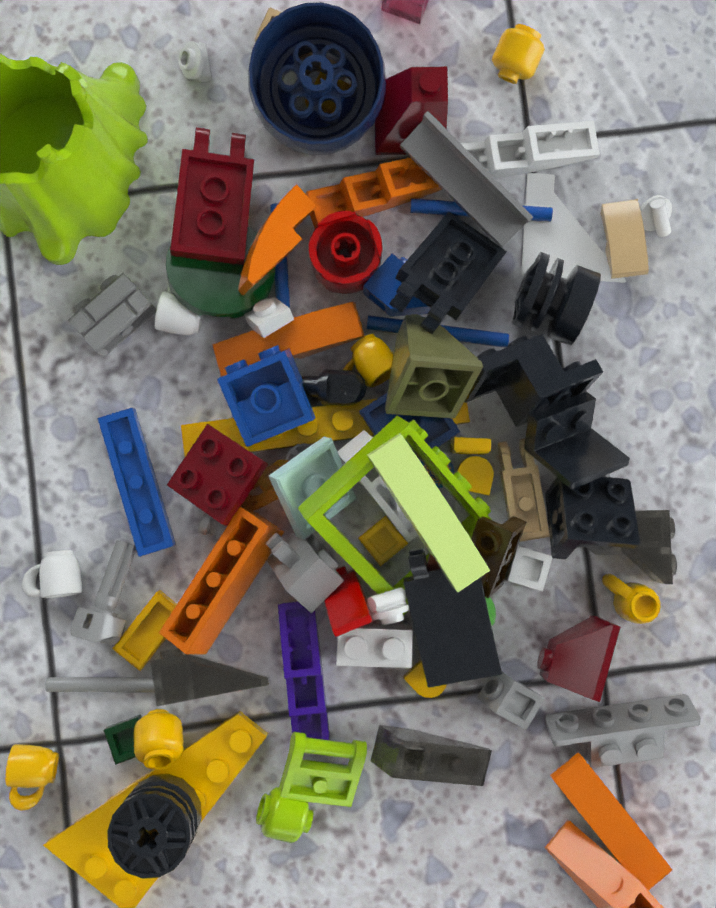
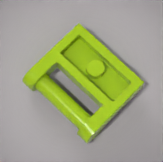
M293 732L290 739L288 757L279 785L280 798L351 807L367 755L366 742L353 740L352 743L315 739L306 737L305 733ZM304 753L349 758L348 765L303 760Z

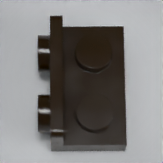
M482 516L477 520L471 537L472 542L490 569L489 572L481 576L485 597L488 599L503 586L527 523L515 516L503 524Z

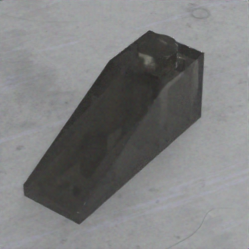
M178 648L161 651V659L150 661L157 707L271 684L270 676L195 654L183 655V652Z
M379 725L370 761L392 778L484 786L492 750L409 728Z

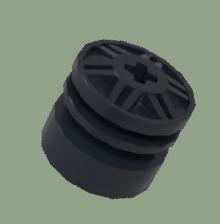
M539 252L534 263L527 269L514 301L515 309L512 324L522 327L529 313H531L529 330L535 332L543 320L548 319L550 321L547 336L571 346L579 336L591 311L598 292L601 274L576 265L569 273L567 279L562 278L564 260L557 258L548 273L546 270L550 255Z
M170 774L152 775L139 782L112 815L107 830L108 848L115 863L128 874L143 879L159 878L173 871L185 858L202 819L201 802L195 789L184 779ZM153 828L157 830V832L154 831L151 834L147 832V830L150 831Z

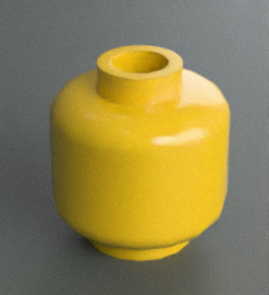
M516 24L514 28H508L502 33L492 56V62L499 70V78L509 83L517 84L518 79L528 80L533 77L545 50L544 44L540 40L541 34L538 31L523 24Z
M155 709L136 722L134 727V754L136 759L149 769L159 770L170 767L181 756L184 749L182 722L176 715L169 713L167 710Z

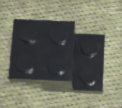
M543 334L530 339L527 336H522L512 341L504 349L496 351L495 348H491L477 356L478 360H481L483 368L464 402L467 403L496 391L514 425L519 427L527 423L528 413L586 392L604 371L596 359L583 365L580 361H576L562 368Z

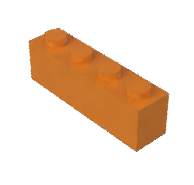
M240 506L159 633L185 654H207L272 553V549L266 545V542L275 533L282 537L284 531L259 513Z

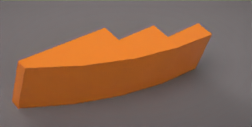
M411 158L379 164L375 171L344 177L340 184L309 190L305 194L316 205V208L310 213L314 229H316L317 224L324 217L334 212L351 211L361 217H365L411 202V198L419 199L442 189Z
M352 301L294 317L293 321L265 338L252 330L212 345L222 377L227 375L225 367L244 359L248 366L261 361L258 353L277 345L281 352L290 348L294 359H303L360 339L365 335L356 303Z
M579 752L550 775L619 863L635 876L648 891L673 870Z

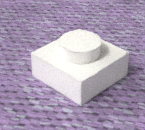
M275 297L261 300L255 304L252 311L244 314L249 327L263 338L294 320L290 308Z
M518 546L505 580L543 592L553 558L550 555Z

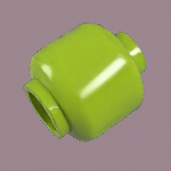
M275 787L269 794H263L256 814V824L261 825V832L265 837L294 843L303 832H309L314 813L313 810L308 809V802L280 798L279 787Z

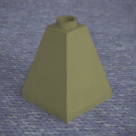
M418 314L406 315L396 336L385 405L386 414L456 418L479 376L483 364L481 360H478L472 352L441 325L431 334L420 326L426 317Z

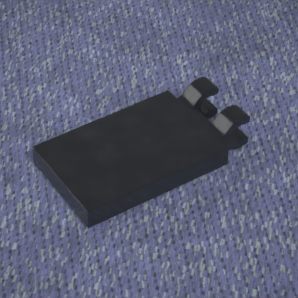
M448 212L399 269L395 279L402 284L398 287L397 294L389 305L402 313L412 298L416 297L431 308L420 326L433 334L446 315H449L454 320L459 318L507 251L451 212Z
M424 548L410 550L408 559L413 576L405 577L403 584L428 688L502 675L481 577L460 592H457L451 586L442 569L429 571Z

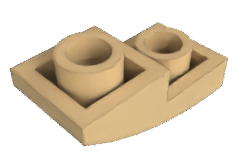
M638 199L602 204L600 214L607 240L605 252L611 279L648 274L647 246Z

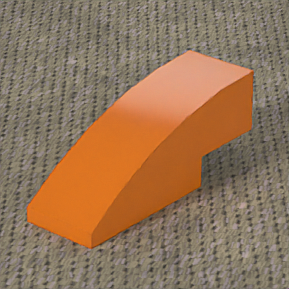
M297 184L281 199L259 229L248 251L238 288L242 295L246 294L281 262L302 240L294 229L316 208V205Z

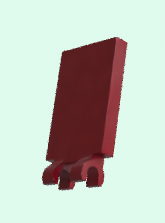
M196 127L193 150L182 149L170 247L171 256L244 265L255 160L244 158L245 134L232 133L230 155L228 156L209 153L210 129Z

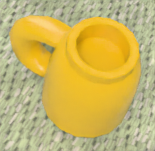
M374 334L366 335L358 340L351 347L352 359L345 365L343 370L352 371L355 365L360 375L365 379L366 386L369 388L376 387L390 379L394 354L388 345Z
M605 574L602 577L603 585L615 594L613 605L621 618L635 624H646L657 618L661 602L653 589L640 583L630 582L625 584L613 574Z
M15 744L12 746L6 765L5 783L7 787H11L9 801L15 809L23 811L33 808L41 800L45 785L54 783L59 762L58 752L35 745ZM18 787H39L35 793L25 796L20 795L17 790Z

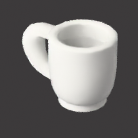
M168 284L167 292L163 291L158 301L154 323L155 329L178 335L199 334L204 314L202 316L182 305L174 296Z
M73 550L44 553L41 564L31 567L25 573L21 584L23 592L32 598H58L81 594L80 567L76 556L73 555ZM38 573L40 576V590L36 584Z

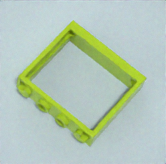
M398 415L298 507L306 521L377 594L400 587L405 590L403 580L405 577L413 576L411 570L392 586L324 513L374 468L367 454L399 433L402 434L415 454L469 515L461 524L470 538L480 517L484 516L492 520L488 516L491 512L490 507L479 496L474 499L468 491L472 488L470 483L458 471L452 474L447 468V465L451 462L449 458L437 446L431 449L424 441L428 437L426 431L414 419L408 423Z

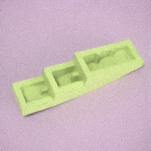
M399 433L367 454L404 516L411 522L425 547L435 558L451 586L457 592H460L490 571L450 505L402 434Z

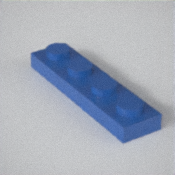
M128 408L97 418L138 557L176 546L136 409Z

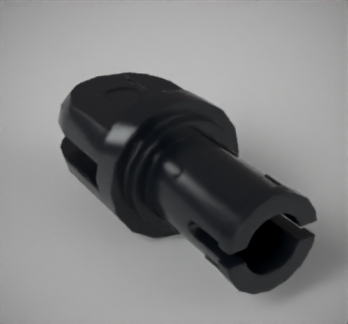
M324 369L319 376H301L304 381L302 386L306 396L318 398L323 405H355L364 398L367 390L365 379L359 373L351 370Z

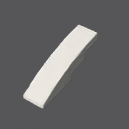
M594 121L527 126L521 133L489 135L485 141L460 143L494 178L561 167L594 159L600 155Z

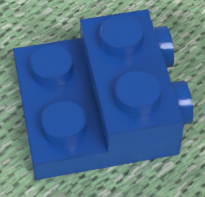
M277 345L260 352L258 355L261 361L249 366L245 359L225 367L227 375L217 379L246 447L313 421L316 418L302 386L304 381L290 348L281 352Z

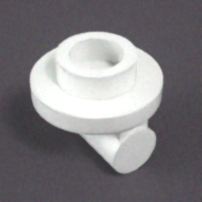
M194 41L188 42L181 49L178 59L183 75L188 79H198L201 83L210 82L212 75L206 44Z
M661 195L647 199L640 207L644 229L647 231L656 230L659 237L669 235L671 233L669 222L672 213L671 202Z
M400 587L369 597L367 605L370 611H372V620L380 619L382 625L404 620L402 613L409 611V606L406 604L405 590Z

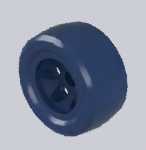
M323 2L303 3L284 10L274 17L260 32L252 49L248 67L249 94L255 113L261 123L280 143L294 151L309 155H330L345 150L359 141L373 126L382 108L386 91L385 64L380 47L370 30L355 15L339 6ZM313 52V55L308 56L303 61L300 60L299 57L301 55ZM330 53L340 60L336 64H331L326 58V54ZM290 71L297 75V80L293 85H287L283 82L285 75ZM314 71H320L327 78L325 81L321 78V84L314 85L309 74ZM341 77H347L352 83L351 88L345 91L339 89L337 86L338 80ZM303 97L308 100L309 106L305 111H299L294 107V103L298 98ZM326 100H331L336 104V109L331 114L324 113L321 108L322 103Z

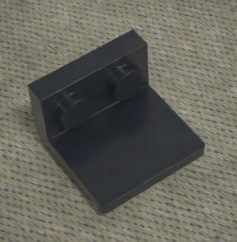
M587 391L528 413L524 449L571 489L629 465L630 460L626 454L591 428L596 398Z
M602 476L571 489L556 477L546 491L545 497L552 558L567 559L580 544L634 549L640 545L631 481L629 479Z

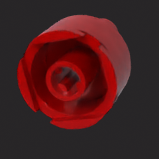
M338 211L324 217L317 224L309 241V255L314 275L328 291L333 293L352 294L363 290L364 284L381 266L382 239L374 223L351 211ZM347 249L351 257L344 258L340 250Z

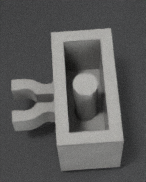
M275 533L266 542V545L272 549V555L267 559V562L285 590L310 613L344 581L335 570L339 563L327 552V548L313 534L308 539L305 538L303 540L296 537L295 533H293L285 541L278 533Z

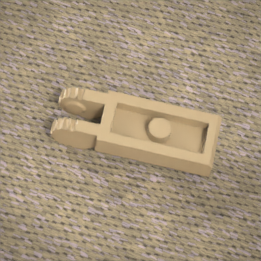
M525 438L520 439L519 442L523 468L513 469L510 447L506 441L498 442L499 461L502 468L500 476L507 517L510 519L515 516L527 522L520 542L550 537L538 465H535L534 457L524 449Z

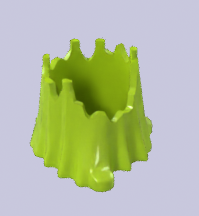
M0 53V231L7 237H14L23 231L32 232L42 256L52 264L65 265L74 258L78 245L83 238L87 236L105 237L110 235L130 205L129 186L141 175L140 168L134 162V155L139 148L148 143L146 133L139 128L140 118L146 111L147 105L143 97L139 95L140 81L130 65L123 62L113 63L97 79L89 77L63 62L58 66H52L39 57L13 60Z

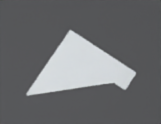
M527 173L525 206L552 207L553 215L551 222L529 221L524 225L521 275H525L539 252L550 255L546 270L548 273L555 260L559 258L564 260L562 278L567 279L572 269L578 265L600 273V281L625 283L624 277L611 279L607 256L554 193L555 175Z

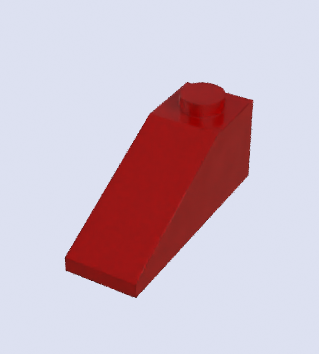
M345 566L335 569L344 581L324 600L335 637L373 622L372 612L367 605V597L358 575L354 569L347 571Z

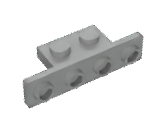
M682 694L547 714L545 716V723L554 746L587 742L588 762L591 768L663 758L665 730L699 726L701 718L689 696Z

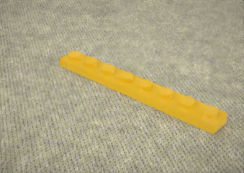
M378 398L361 400L359 403L350 406L325 405L312 407L316 417L313 421L248 447L244 443L234 418L181 425L184 456L187 455L207 424L251 453L289 448L303 443L311 445L324 436L332 438L333 441L353 439L363 430L370 436H374L359 414V411ZM465 402L456 418H452L456 425L470 422L468 404Z

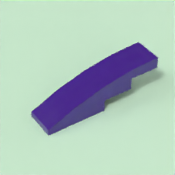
M299 602L278 604L284 679H286L289 717H291L292 733L300 732L305 733L308 738L330 740L316 609L310 613Z

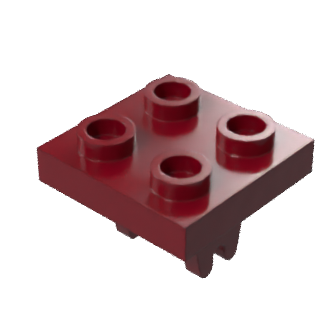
M207 424L167 483V486L220 524L228 526L269 464Z

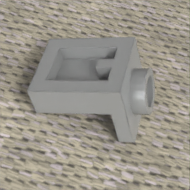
M501 671L502 675L489 677L478 695V700L497 715L527 730L545 698L512 679L503 671Z

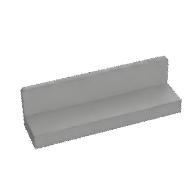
M427 111L423 115L422 122L400 144V148L501 248L533 218L430 112Z

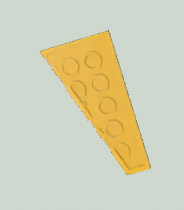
M241 711L237 712L203 735L202 738L183 749L181 756L170 767L151 770L112 796L104 804L47 840L43 846L118 907L135 908L158 878L143 879L128 874L115 863L108 848L107 834L112 815L139 782L152 775L170 774L184 779L195 789L201 802L202 822L266 739L268 733ZM153 828L150 831L147 830L149 834H151L154 831L157 832L155 828Z

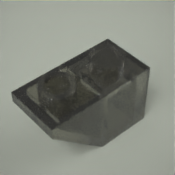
M635 510L640 545L635 549L622 547L621 551L652 581L662 584H673V575L677 571V561L671 551V539L675 536V522L670 517V510Z

